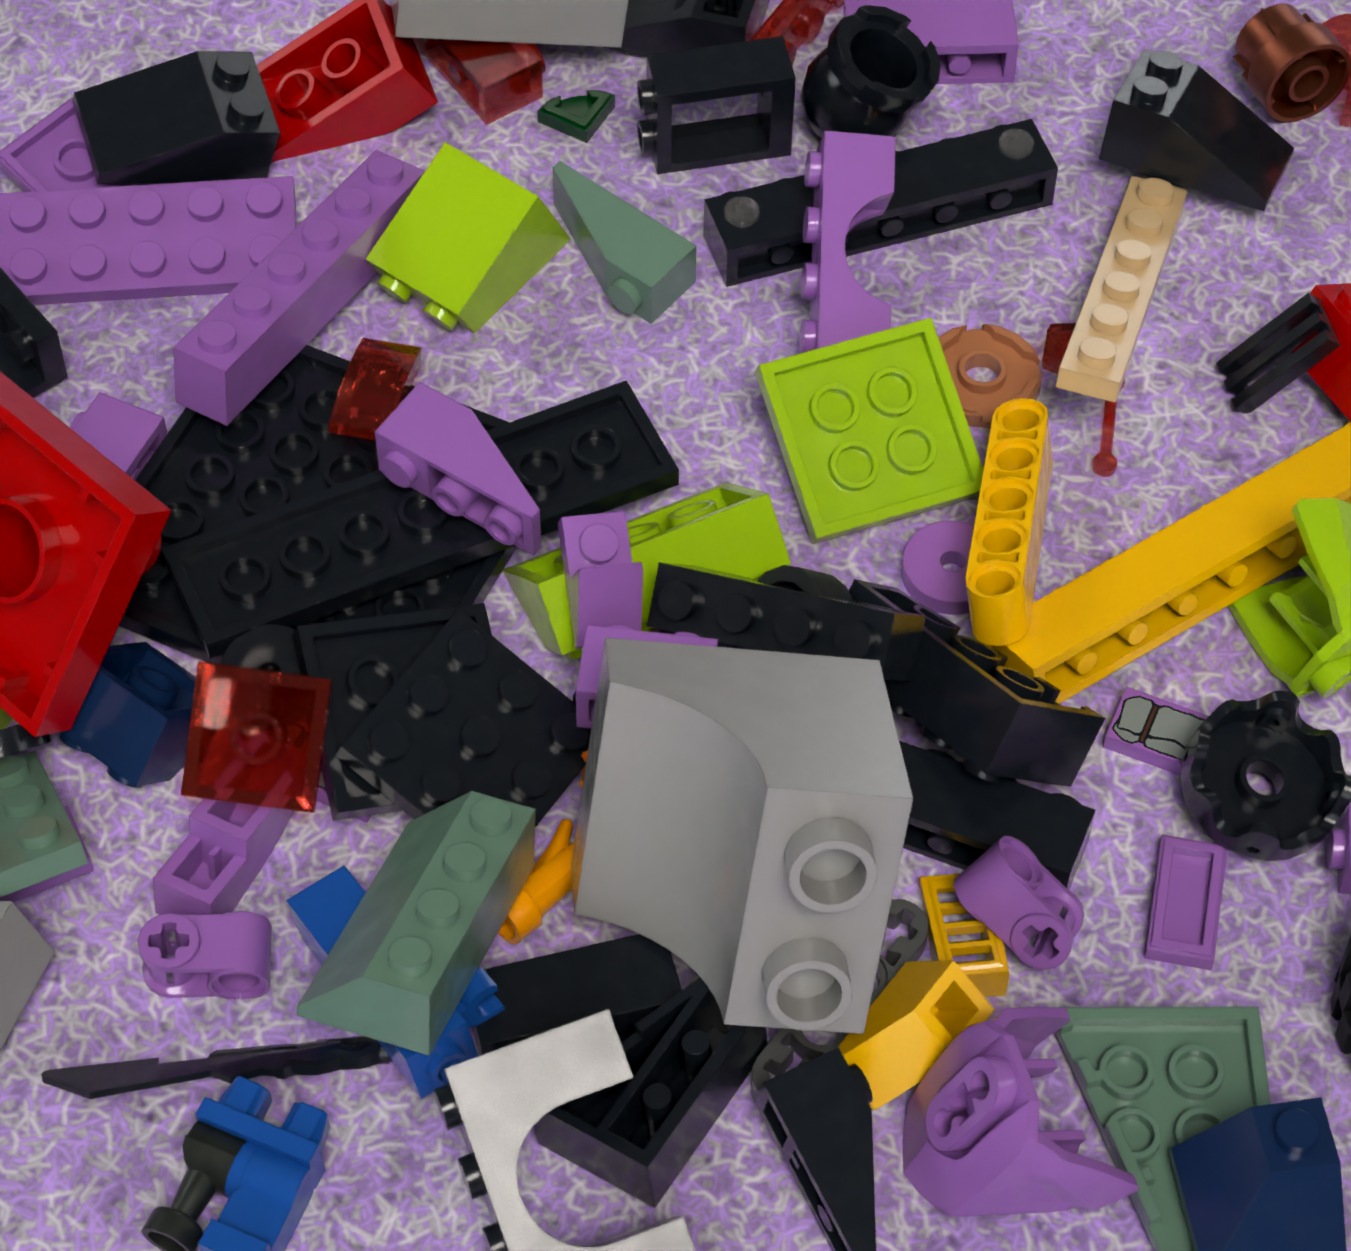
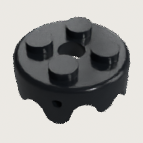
M1273 691L1261 698L1250 701H1236L1234 699L1225 701L1196 730L1186 746L1181 761L1180 783L1185 803L1195 821L1209 837L1224 848L1246 858L1278 861L1288 860L1307 853L1326 837L1351 801V775H1347L1341 759V746L1337 735L1332 730H1319L1303 721L1299 714L1300 701L1295 694L1289 691ZM1255 771L1265 774L1275 787V795H1262L1253 790L1247 781L1246 772Z

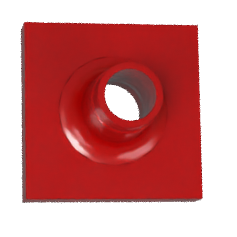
M0 371V708L31 735L39 737L71 730L141 576L152 568L158 558L161 547V532L171 513V509Z

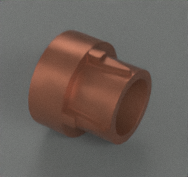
M1276 4L1260 9V12L1255 14L1244 25L1236 41L1237 54L1233 56V59L1243 71V80L1267 112L1274 119L1281 122H1297L1325 109L1342 92L1351 74V57L1332 32L1323 24L1314 22L1307 13L1301 15L1294 6L1289 4Z

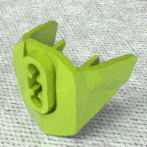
M1338 498L1300 499L1292 509L1294 519L1308 553L1300 558L1298 564L1308 576L1288 578L1261 586L1228 605V608L1249 643L1271 674L1288 684V687L1298 699L1316 691L1324 699L1351 683V503Z

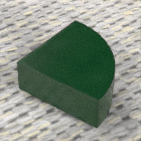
M587 90V96H576L561 100V96L554 97L539 108L538 122L587 143L615 108V95L598 90Z

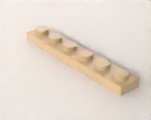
M1136 176L1131 177L1059 367L1056 388L1116 403L1178 227L1188 189L1173 186L1159 178L1144 179Z

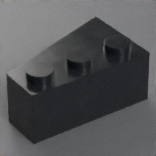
M701 978L695 980L635 1024L636 1032L621 1043L633 1075L632 1079L557 1106L541 1117L534 1125L538 1144L654 1208L750 1074L757 1057L767 1045L766 1027L724 1025L716 999Z

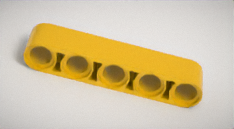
M1020 398L1007 401L996 408L992 416L965 577L972 634L978 641L991 646H1005L1019 641L1027 634L1030 626L1053 466L1047 408L1041 402L1034 399Z

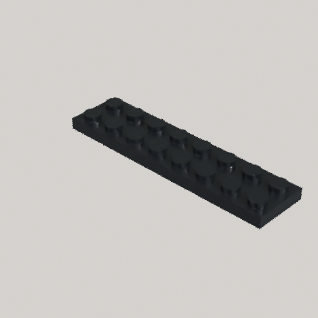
M627 380L487 430L497 448L540 509L541 536L558 530L557 523L561 517L604 513L679 485V469ZM377 470L162 548L164 563L209 659L224 654L228 646L236 638L257 626L278 624L295 628L515 545H505L498 542L485 528L463 516H452L446 513L431 498L411 487L403 488L395 485L382 471Z

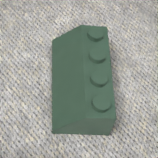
M470 791L408 822L297 1005V1016L430 1056L534 868L536 809Z

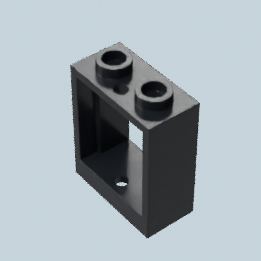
M779 36L646 55V79L637 81L639 106L642 115H646V120L637 121V133L642 155L652 154L657 174L791 155L796 77L784 37ZM758 93L756 114L672 125V105Z

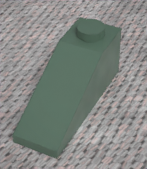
M559 161L553 167L554 206L603 292L621 312L626 314L634 313L652 324L696 282L697 245L565 163Z

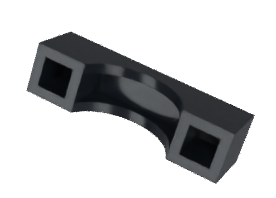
M659 562L647 626L674 633L689 632L703 638L718 639V643L750 650L880 660L884 680L913 681L926 616L869 603L781 588L751 580L749 577L699 566Z

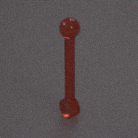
M1125 379L1123 381L1120 391L1123 389L1125 385ZM1105 400L1100 453L1094 457L1092 463L1093 471L1102 477L1113 475L1117 468V459L1112 454L1117 401L1115 403Z

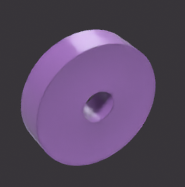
M939 521L924 526L912 535L903 552L901 569L903 584L911 597L937 613L948 615L970 613L965 577L974 525L961 521ZM952 563L960 566L962 569L949 571L943 565Z

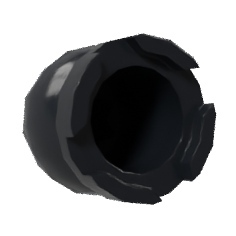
M864 5L860 6L855 14L844 17L839 21L829 36L828 46L809 64L800 94L803 111L817 137L822 138L824 131L896 137L906 125L912 109L918 108L939 82L941 64L936 47L932 41L925 47L918 36L907 28L912 20L906 15L883 6Z

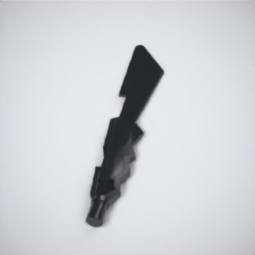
M365 1036L319 1039L314 1042L215 1050L209 1054V1057L204 1059L160 1064L159 1058L51 1069L44 1071L41 1076L43 1083L88 1099H94L207 1077H213L228 1083H232L237 1076L246 1079L258 1076L286 1079L293 1075H321L337 1070L362 1069L377 1064H389V1062L393 1061L377 1040Z

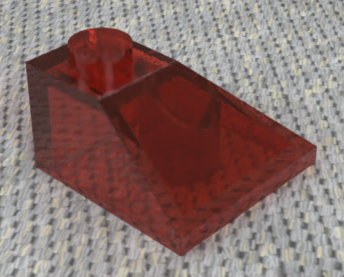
M198 662L181 795L315 813L333 679L219 662Z

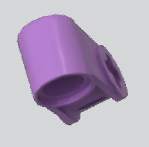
M1003 836L954 879V890L963 907L978 921L983 922L1028 966L1040 970L1054 969L1063 964L1070 955L1073 938L1083 924L1084 911L1082 903L1074 893L1068 890L1039 862L1036 855L1020 840L1012 836ZM1065 907L1066 913L1062 919L1059 914L1062 908ZM1032 935L1037 937L1033 947L1029 945Z
M245 911L227 912L224 914L179 915L167 913L157 915L147 921L142 927L137 940L140 957L144 961L142 966L144 982L150 991L161 997L168 998L221 997L225 999H240V993L241 999L261 997L268 992L270 987L272 925L264 916ZM168 931H174L176 941H169ZM175 953L174 958L167 959V954ZM167 973H173L174 982L168 981Z

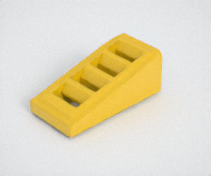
M961 873L919 877L922 907L928 920V942L931 960H953L952 956L985 953L986 960L956 962V964L984 997L1006 995L1010 973L1003 941L983 922L977 919L944 922L942 915L969 913L960 901L939 902L938 893L955 892L953 886L954 879ZM981 933L982 939L949 942L947 936Z

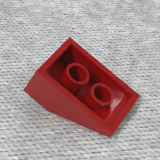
M384 0L352 1L257 64L280 131L271 162L392 133L438 103L413 38L395 37L392 8Z

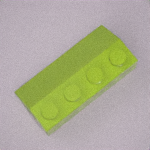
M725 482L626 521L632 563L642 562L641 631L655 629L648 627L647 623L659 562L694 565L749 577L754 581H757L769 570L791 564L769 493ZM561 547L503 569L509 585L545 648L562 656L567 654L568 659L581 658L583 648L575 649Z

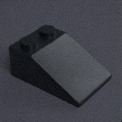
M1144 49L1113 99L1099 159L1265 211L1292 158L1294 147L1199 65L1183 61L1179 55L1169 51L1154 52Z
M196 51L74 93L72 100L97 183H183L267 178L280 135L252 52Z

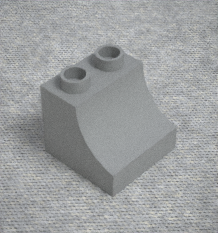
M605 637L571 862L574 914L612 923L636 932L678 956L706 983L720 1008L724 1025L864 1034L913 802V795L880 660Z

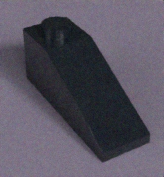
M839 1047L763 1082L755 1104L831 1250L876 1251L872 1109L869 1105L873 1097L869 1083L862 1070L855 1063L848 1066Z

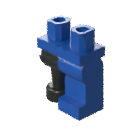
M241 1076L235 1078L218 1102L205 1097L195 1114L198 1121L184 1138L182 1148L187 1170L171 1207L160 1206L151 1212L141 1230L143 1236L163 1251H196L198 1246L200 1251H285L310 1202L314 1188L316 1189L325 1173L321 1153L330 1130L328 1114L304 1102H295L281 1128L262 1121L272 1104L271 1094L262 1085ZM218 1193L229 1198L218 1220L211 1219L203 1233V1229L196 1221L214 1194Z

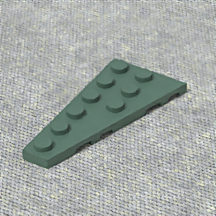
M1259 1006L1055 1007L1066 1008L1070 1016V1022L1055 1033L1116 1167L1135 1176L1139 1189L1135 1193L1130 1194V1198L1154 1250L1195 1251L1169 1153L1172 1147L1250 1107L1271 1104Z

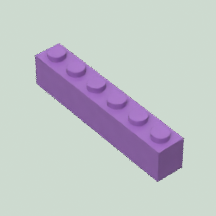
M375 150L173 347L176 403L228 426L378 273L366 260V257L425 170Z

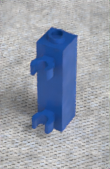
M345 865L286 900L301 938L321 966L366 893ZM483 967L476 970L430 1056L378 1041L421 1099L431 1094L433 1089L444 1085L440 1071L479 1056L469 1028L477 1026L505 1010L503 1004L494 994L498 990L497 985Z

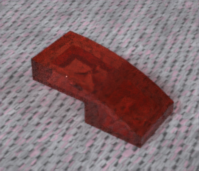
M362 338L340 386L329 421V433L376 440L375 431L406 398L407 391L420 371L422 347Z

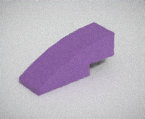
M260 731L189 815L190 834L153 877L155 913L159 915L167 913L186 915L233 912L261 871L286 828L317 765V754Z

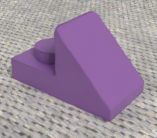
M625 511L561 517L557 524L575 649L583 648L587 625L602 627L624 625L641 631L642 562L632 563Z

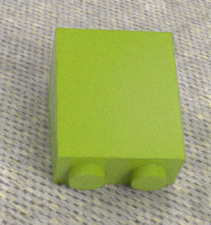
M444 142L366 257V260L381 275L377 284L396 299L406 303L412 295L427 304L422 311L444 328L452 331L458 323L476 333L571 238L539 196Z

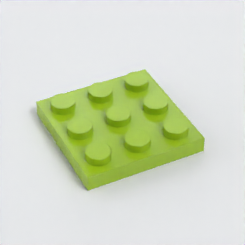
M931 317L758 365L755 374L812 544L979 497L984 469Z

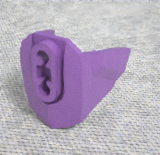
M1006 1008L993 1020L983 1021L968 1027L949 1044L924 1076L909 1100L903 1135V1173L917 1192L950 1217L1065 1211L1072 1208L1100 1209L1135 1193L1139 1189L1133 1174L1077 1154L1080 1144L1086 1139L1082 1130L1042 1131L1039 1129L1040 1100L1031 1078L1052 1073L1057 1069L1054 1059L1028 1058L1037 1044L1070 1022L1071 1019L1066 1008Z

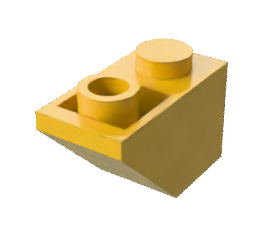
M954 960L905 962L869 1007L864 1034L848 1033L838 1047L848 1066L855 1063L864 1073L873 1097L869 1105L872 1110H877L920 1083L949 1044L962 1031L974 1024L986 1021L995 1009Z

